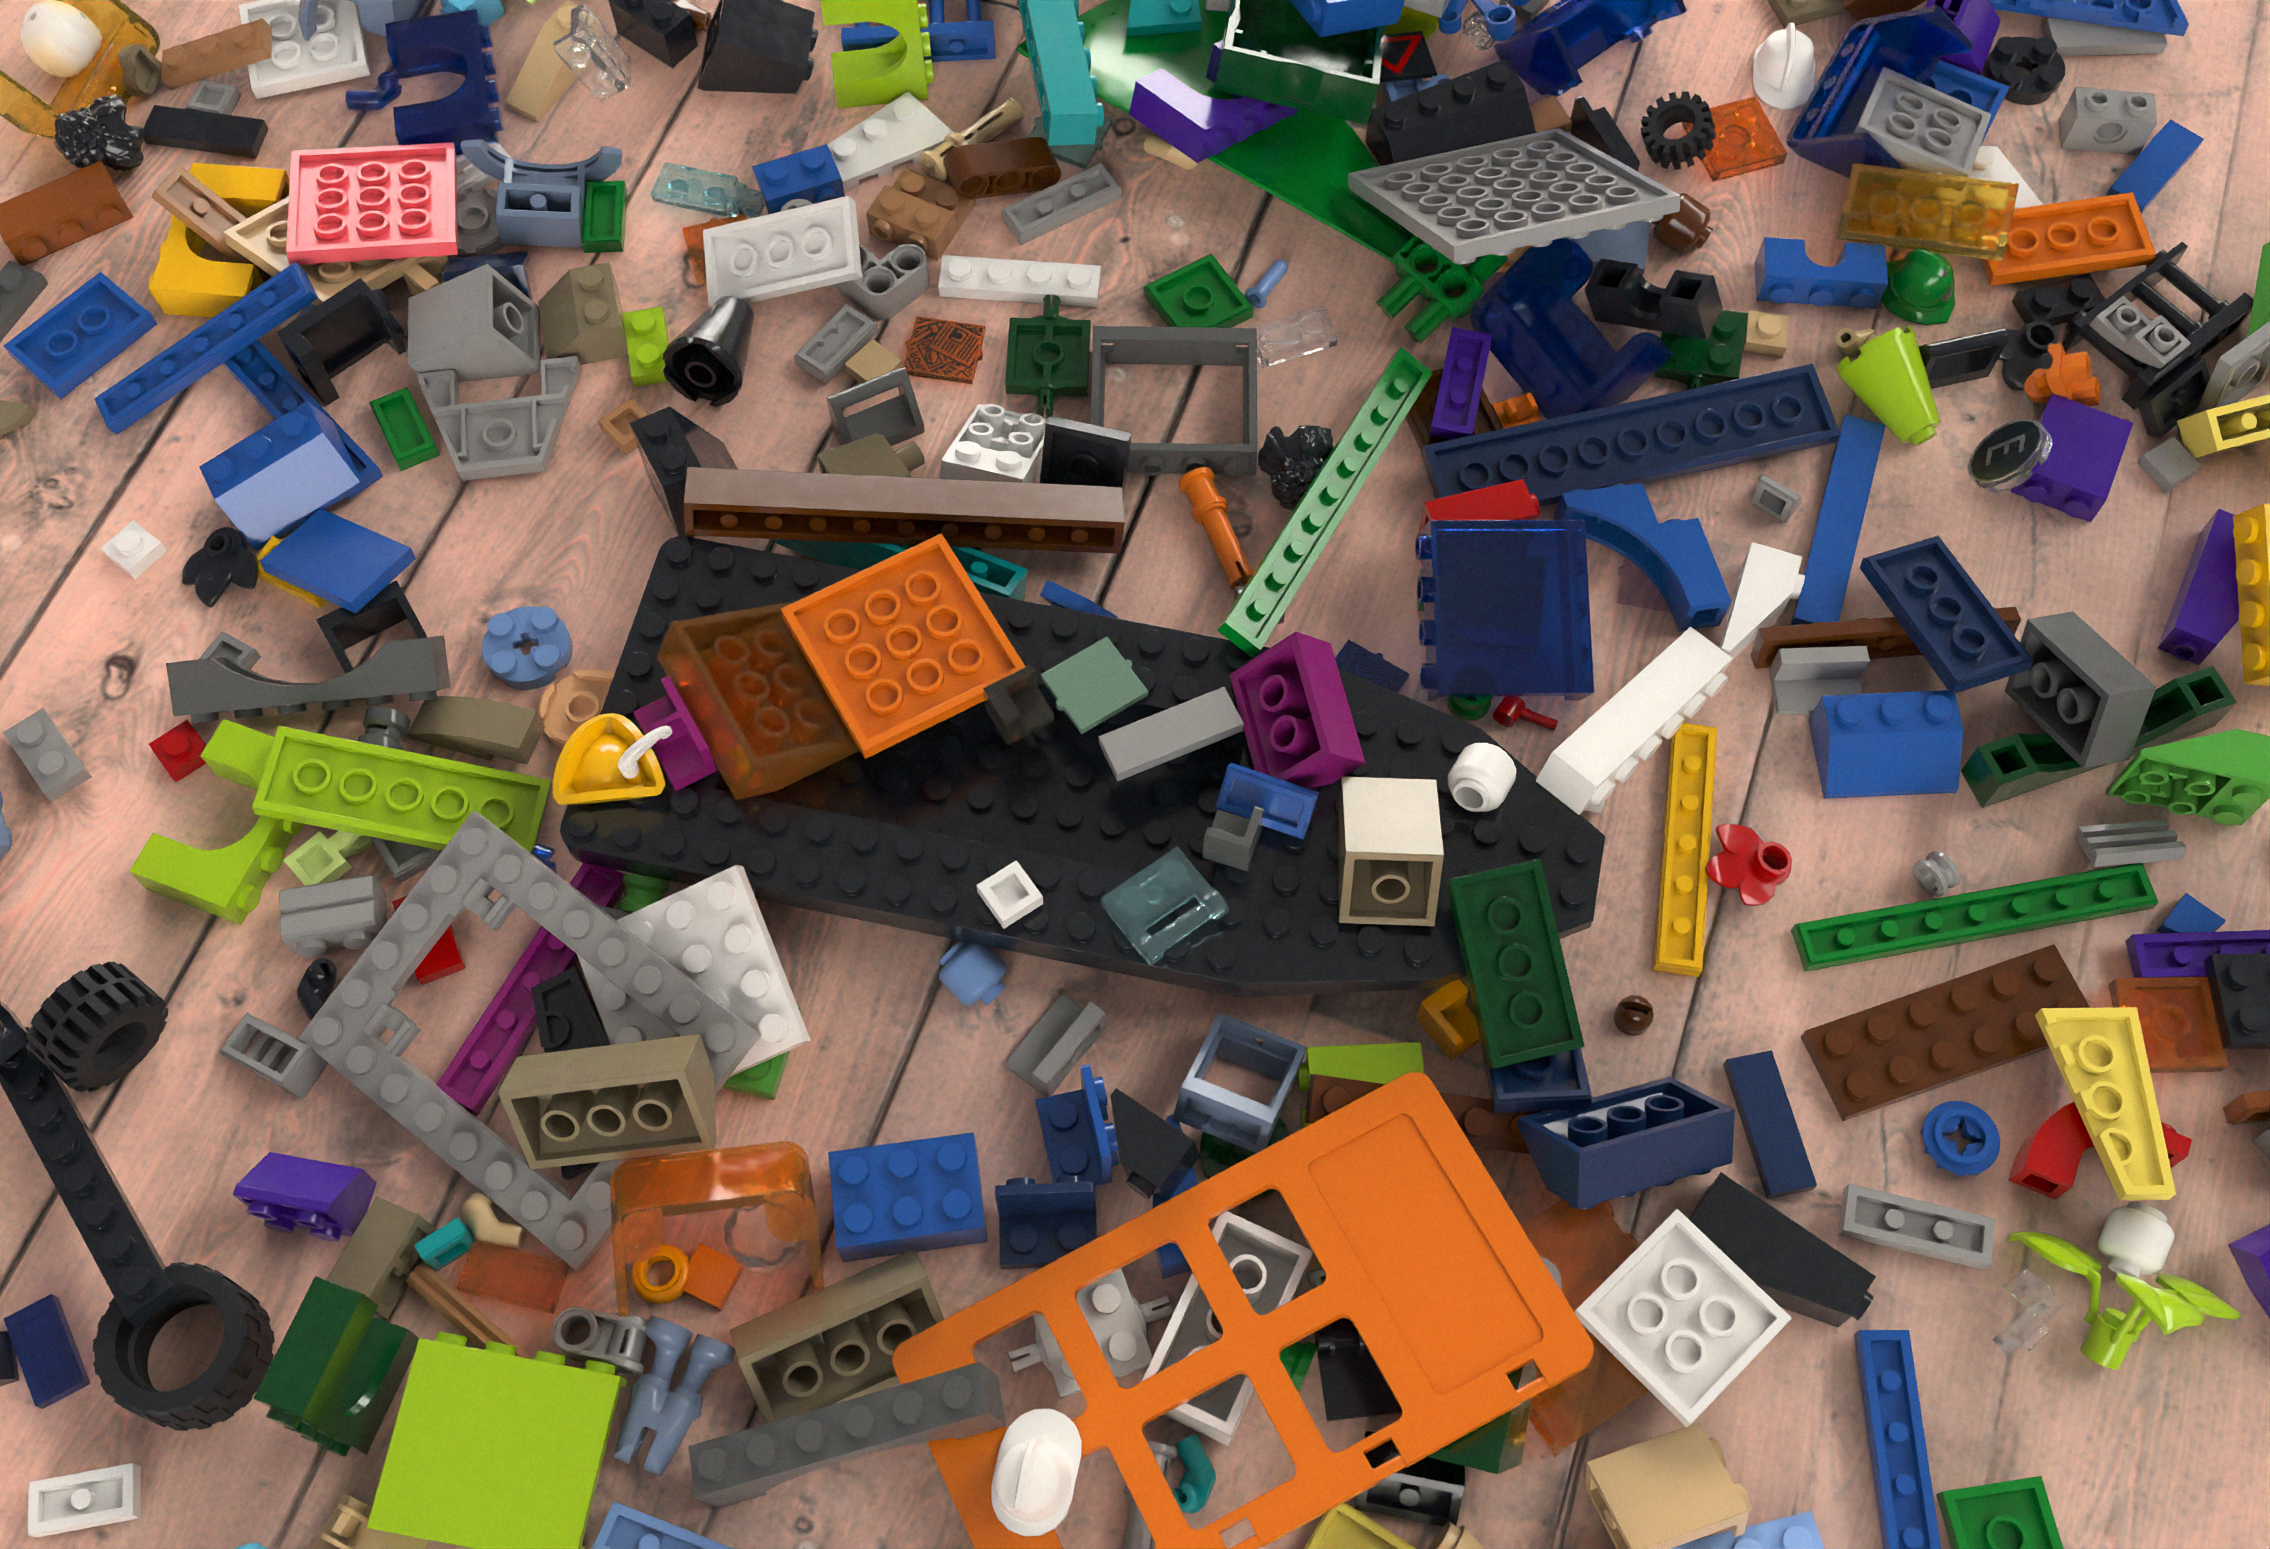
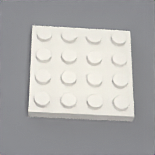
M735 865L616 920L761 1034L730 1077L811 1041L743 866ZM577 954L611 1045L679 1037L676 1032Z

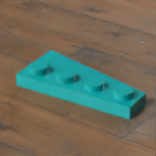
M1131 0L1126 37L1200 31L1202 21L1199 1Z

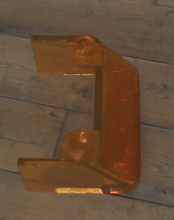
M780 1141L632 1159L620 1164L613 1172L610 1180L611 1230L619 1317L629 1316L632 1311L628 1263L648 1260L659 1251L664 1240L663 1217L765 1204L766 1223L770 1232L775 1237L786 1242L806 1240L811 1288L814 1291L824 1290L817 1211L809 1159L804 1149L798 1144L790 1141Z

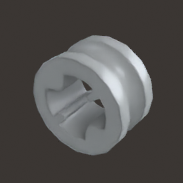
M1932 851L1926 856V860H1920L1913 866V873L1917 882L1932 896L1941 897L1948 891V888H1954L1960 882L1961 876L1958 868L1942 852Z

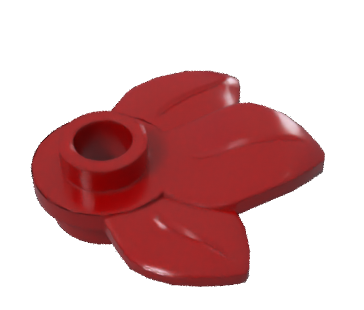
M1736 824L1718 825L1716 833L1724 851L1719 852L1707 863L1705 867L1706 874L1719 886L1738 888L1740 899L1746 906H1759L1767 903L1774 896L1776 886L1783 883L1791 873L1792 858L1789 851L1777 842L1769 841L1764 843L1754 830L1746 826Z

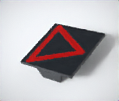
M1422 31L1383 34L1380 43L1382 52L1380 83L1427 79L1437 76V71Z

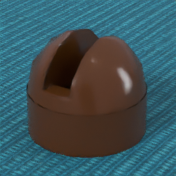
M1630 995L1622 999L1614 1011V1022L1618 1029L1631 1036L1641 1035L1646 1032L1654 1017L1652 1005L1646 998L1640 995ZM1626 1006L1633 1009L1644 1011L1645 1014L1640 1013L1638 1011L1624 1010V1008Z

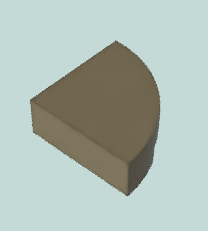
M0 400V440L4 438V434L13 431L19 426L24 428L30 423L36 414V411L30 404Z

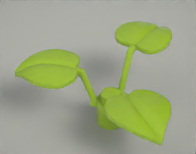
M2036 1231L2012 1233L2007 1241H2021L2053 1264L2063 1269L2083 1274L2089 1280V1309L2084 1321L2091 1324V1328L2080 1351L2090 1360L2109 1369H2120L2132 1343L2136 1342L2140 1332L2152 1319L2160 1327L2164 1335H2168L2183 1327L2201 1325L2205 1319L2202 1313L2228 1320L2240 1319L2242 1315L2203 1286L2183 1277L2167 1273H2159L2155 1278V1281L2165 1290L2154 1288L2136 1277L2118 1274L2115 1281L2135 1302L2127 1314L2107 1307L2104 1313L2101 1314L2099 1313L2101 1275L2098 1272L2101 1271L2103 1266L2088 1252L2063 1238ZM2144 1309L2145 1312L2135 1321L2141 1310Z

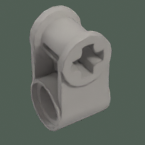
M570 1307L563 1310L556 1317L552 1327L553 1339L568 1358L586 1363V1360L612 1364L617 1366L615 1372L642 1375L644 1366L640 1361L647 1340L645 1332L647 1319L628 1314H611L583 1307ZM579 1324L590 1325V1334L583 1343L578 1345L568 1344V1334L574 1326Z

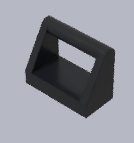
M2001 328L1919 346L1931 389L1988 377L2008 342L2006 329Z
M397 580L388 584L356 614L341 607L316 619L345 673L352 671L354 667L344 649L406 619L409 620L418 638L428 637Z

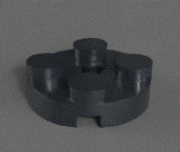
M2023 36L2002 37L1997 41L1985 63L1984 77L2009 86L2006 100L2021 105H2036L2048 100L2050 95L2058 90L2065 77L2066 69L2061 55L2056 51L2057 44L2048 37H2040L2038 39ZM2022 68H2026V69L2030 70L2031 73H2030V74H2026L2025 71H2024V69H2022Z

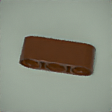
M1042 137L962 145L950 150L943 160L944 168L956 194L964 200L1042 191L1056 184L1061 178V169L1046 139Z

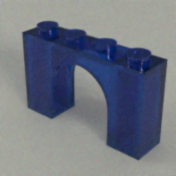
M477 9L386 23L387 50L398 79L439 72H451L466 77L463 84L455 92L442 99L393 107L395 133L399 145L454 142L456 155L463 154L460 143L464 140L479 139L485 140L487 144H498V131H504V125L499 107L494 106V103L500 102L496 80L491 79V75H497L496 64L492 51H488V48L494 47L490 27L488 24L481 23Z

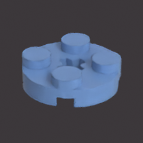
M519 607L506 613L495 614L488 622V631L484 635L482 642L484 661L490 673L495 678L497 677L504 681L511 688L532 690L546 686L556 679L555 673L562 668L563 664L566 668L571 660L573 645L570 634L565 624L552 608ZM527 641L538 643V646L531 647V654L523 655L521 650L518 649L522 643Z

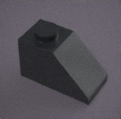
M1116 1088L1110 1097L1119 1159L1128 1176L1125 1182L1130 1188L1146 1199H1150L1154 1194L1166 1202L1200 1157L1195 1140Z

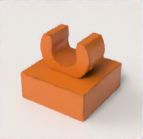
M1531 392L1492 404L1503 429L1543 420Z

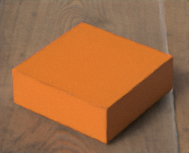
M699 1243L688 1263L687 1280L681 1290L684 1294L722 1311L745 1267L743 1263Z

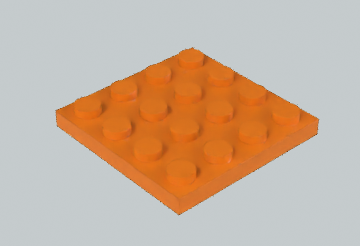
M942 533L781 608L783 620L865 759L1028 680L1026 666Z

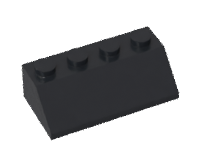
M1503 59L1373 108L1367 124L1365 142L1379 164L1384 166L1536 133L1525 86L1507 60Z

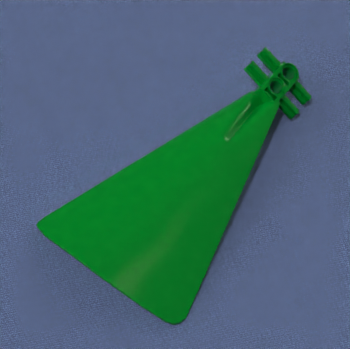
M1107 0L1078 16L1077 21H1083L1085 42L1083 47L1090 49L1091 69L1089 73L1096 76L1097 97L1129 115L1136 80L1164 69L1189 88L1202 95L1224 100L1236 99L1227 92L1215 90V83L1206 78L1213 44L1223 40L1228 12L1206 11V8H1204L1205 0H1198L1202 21L1200 31L1126 37L1131 0ZM1025 40L1015 50L1029 59ZM1299 109L1295 115L1288 116L1268 129H1263L1249 136L1246 140L1222 150L1219 154L1207 158L1393 263L1396 273L1401 279L1376 303L1387 317L1393 319L1418 294L1429 303L1404 326V329L1410 334L1411 338L1420 344L1447 318L1454 321L1471 314L1476 306V299L1483 293L1481 285L1508 261L1506 255L1489 254L1477 257V260L1470 263L1466 268L1461 264L1453 263L1449 258L1433 249L1429 244L1416 237L1409 230L1397 224L1396 221L1348 188V173L1379 166L1347 120ZM1425 266H1436L1431 272H1420ZM1460 289L1465 291L1458 297L1447 296L1453 290Z

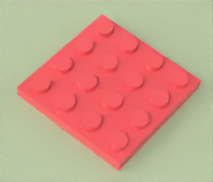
M454 142L291 151L286 245L289 265L294 262L316 265L330 262H359L362 260L378 259L397 260L410 257L458 255L457 162Z

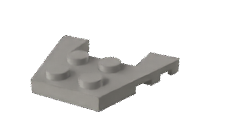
M578 356L541 360V395L459 404V379L455 370L417 374V380L461 480L546 471L581 372V364Z

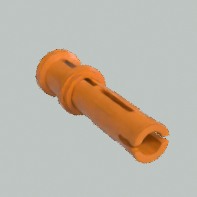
M1209 467L1196 468L1183 475L1178 482V486L1182 493L1187 494L1193 507L1192 517L1195 522L1204 526L1229 580V585L1231 589L1235 590V586H1240L1238 582L1240 579L1243 585H1246L1254 572L1251 570L1226 516L1228 503L1217 492L1213 483L1215 476L1212 469Z

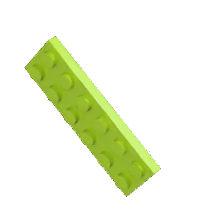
M278 725L252 808L254 814L436 850H443L470 814L475 811L482 814L534 855L552 783L549 779Z

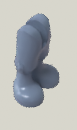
M651 1315L645 1326V1332L655 1343L654 1363L650 1374H643L631 1387L632 1399L622 1423L613 1458L631 1464L644 1443L645 1436L650 1428L655 1430L657 1434L650 1445L644 1470L661 1477L682 1443L692 1421L701 1416L702 1396L698 1394L701 1387L715 1369L726 1367L733 1361L735 1349L713 1338L697 1334L691 1347L690 1359L679 1386L675 1387L673 1392H670V1380L681 1356L690 1343L693 1333L677 1324Z

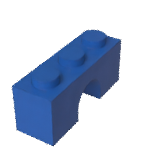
M1764 237L1755 260L1756 301L1877 309L1888 285L1885 245L1845 242L1835 266L1824 267L1815 264L1808 258L1805 252V240Z

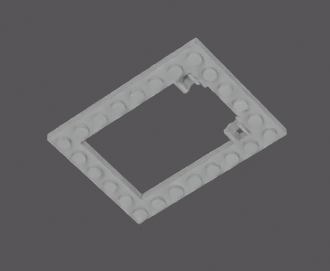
M473 811L298 1038L312 1046V1050L573 1269L583 1271L671 1154L599 1162L574 1197L570 1196L539 1169L531 1170L525 1157L466 1108L454 1101L431 1079L402 1056L421 1029L409 1017L391 1005L398 996L399 990L453 920L458 918L465 908L480 916L482 922L497 931L513 909L518 906L679 1036L700 1034L714 1071L715 1095L761 1034L482 814ZM494 889L502 894L496 903L488 898ZM387 1028H390L395 1034L386 1043L380 1037Z

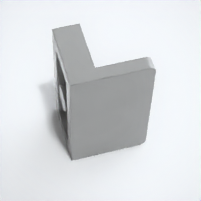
M1867 646L1780 648L1769 668L1776 713L1778 715L1812 714L1823 695L1863 694L1860 677L1870 662Z
M1060 995L1006 1060L1007 1069L1045 1097L1051 1096L1106 1029V1012L1091 1001L1083 1009L1067 996Z

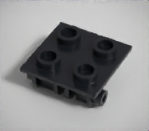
M1340 1318L1314 1332L1315 1342L1318 1345L1317 1356L1327 1421L1402 1413V1409L1350 1319Z

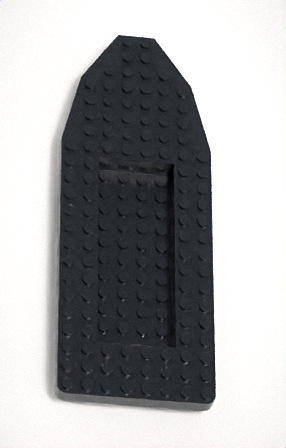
M677 536L667 540L657 554L600 715L607 713L620 714L629 719L644 735L633 712L666 696L661 679L669 676L707 743L717 771L675 792L659 763L665 780V788L661 794L630 800L568 804L560 827L561 837L570 854L575 860L585 864L687 885H694L728 868L739 865L744 867L756 899L1238 998L1434 989L1465 977L1467 974L1445 880L1540 858L1559 939L1588 929L1594 918L1605 835L1583 816L1575 813L1536 782L1537 777L1481 728L1338 667L1366 762L1344 777L1436 780L1444 850L1435 926L1339 923L1338 812L1342 778L1332 784L1308 788L1319 792V796L1304 839L1262 826L1249 869L1244 871L1203 858L1204 835L1207 827H1212L1217 813L1215 806L1228 765L1234 763L1255 770L1244 728L1242 732L1120 781L1116 780L1099 745V736L1222 687H1225L1239 713L1229 675L1268 650L1269 647L1263 646L1252 658L1227 639L979 592L1026 666L1028 680L865 759L781 614V608L862 570L687 536ZM1108 637L1125 660H1131L1132 670L1148 690V696L1081 734L1065 711L1057 709V700L1041 680V674L1101 639ZM1474 743H1489L1498 746L1510 756L1516 767V779L1506 798L1498 808L1488 812H1472L1464 809L1455 801L1447 785L1448 774L1459 755L1467 746ZM1017 860L1042 894L1044 904L1003 929L978 894L977 884Z

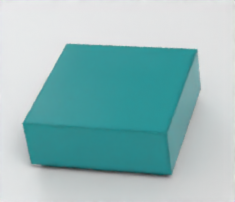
M457 1217L414 1244L421 1259L433 1270L439 1271L475 1248L478 1242L468 1227Z

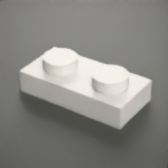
M135 1463L29 1482L28 1535L36 1538L141 1518V1466Z

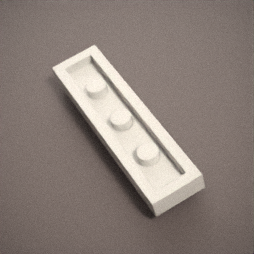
M943 255L938 284L939 297L1044 304L1043 298L1050 294L1051 304L1053 302V295H1057L1061 300L1060 305L1097 308L1101 266Z

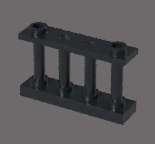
M2183 242L2179 243L2169 252H2166L2164 249L2159 251L2155 255L2152 264L2147 265L2144 271L2088 313L2081 310L2069 321L2065 328L2069 332L2062 343L2065 352L2085 339L2129 376L2127 381L2131 386L2122 400L2134 410L2139 406L2137 400L2190 357L2201 358L2239 329L2252 311L2254 299L2246 292L2232 303H2229L2227 300L2221 302L2176 266L2188 248ZM2165 278L2208 313V321L2204 324L2201 321L2195 323L2152 287ZM2122 296L2126 297L2131 303L2138 298L2156 314L2162 315L2191 344L2159 369L2146 363H2139L2135 358L2103 338L2090 326V323L2097 315Z

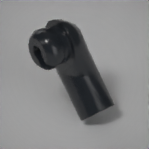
M319 958L311 963L297 989V998L310 1021L328 999L336 981V965L327 958Z

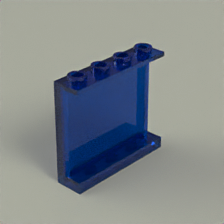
M1430 520L1421 530V534L1416 535L1415 556L1417 560H1422L1423 575L1417 581V599L1419 603H1424V620H1420L1419 643L1421 646H1426V663H1422L1420 679L1422 689H1428V701H1436L1440 697L1564 696V700H1583L1593 694L1594 679L1585 520Z

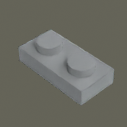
M44 708L3 732L44 795L51 802L92 777Z

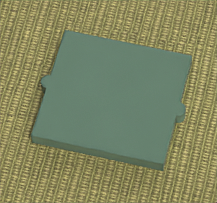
M1108 637L1101 639L1041 674V680L1057 700V709L1065 711L1081 734L1148 696V690L1132 670L1131 660H1125Z

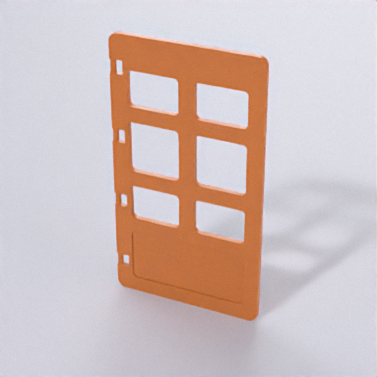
M1409 1072L903 1341L893 1353L892 1364L901 1384L977 1363L974 1358V1349L978 1344L1032 1315H1043L1087 1403L1084 1413L1071 1420L1076 1425L1082 1440L1081 1459L1099 1449H1108L1112 1453L1155 1541L1156 1549H1227L1220 1534L1246 1519L1249 1520L1256 1534L1230 1549H1258L1265 1547L1377 1485L1379 1481L1397 1471L1415 1464L1516 1408L1522 1402L1547 1388L1550 1389L1581 1372L1591 1363L1594 1348L1586 1330L1431 1079L1420 1072ZM1268 1189H1275L1279 1191L1325 1272L1326 1279L1321 1285L1268 1314L1259 1315L1255 1313L1210 1231L1209 1224L1215 1217ZM1167 1243H1175L1179 1246L1223 1329L1222 1337L1218 1341L1128 1389L1122 1388L1118 1385L1077 1302V1294L1081 1289ZM1340 1318H1348L1353 1322L1402 1409V1416L1394 1423L1345 1450L1332 1452L1328 1449L1280 1360V1353L1288 1346ZM1533 1361L1541 1377L1515 1390L1507 1375ZM1243 1374L1249 1378L1296 1467V1473L1292 1479L1201 1529H1193L1188 1525L1144 1437L1143 1430L1146 1424L1233 1376ZM1007 1426L959 1440L957 1438L927 1442L975 1549H1064L1055 1529L1041 1536H1022L1008 1530L996 1516L991 1503V1485L1000 1445L1008 1429ZM1392 1440L1400 1455L1372 1469L1365 1454Z

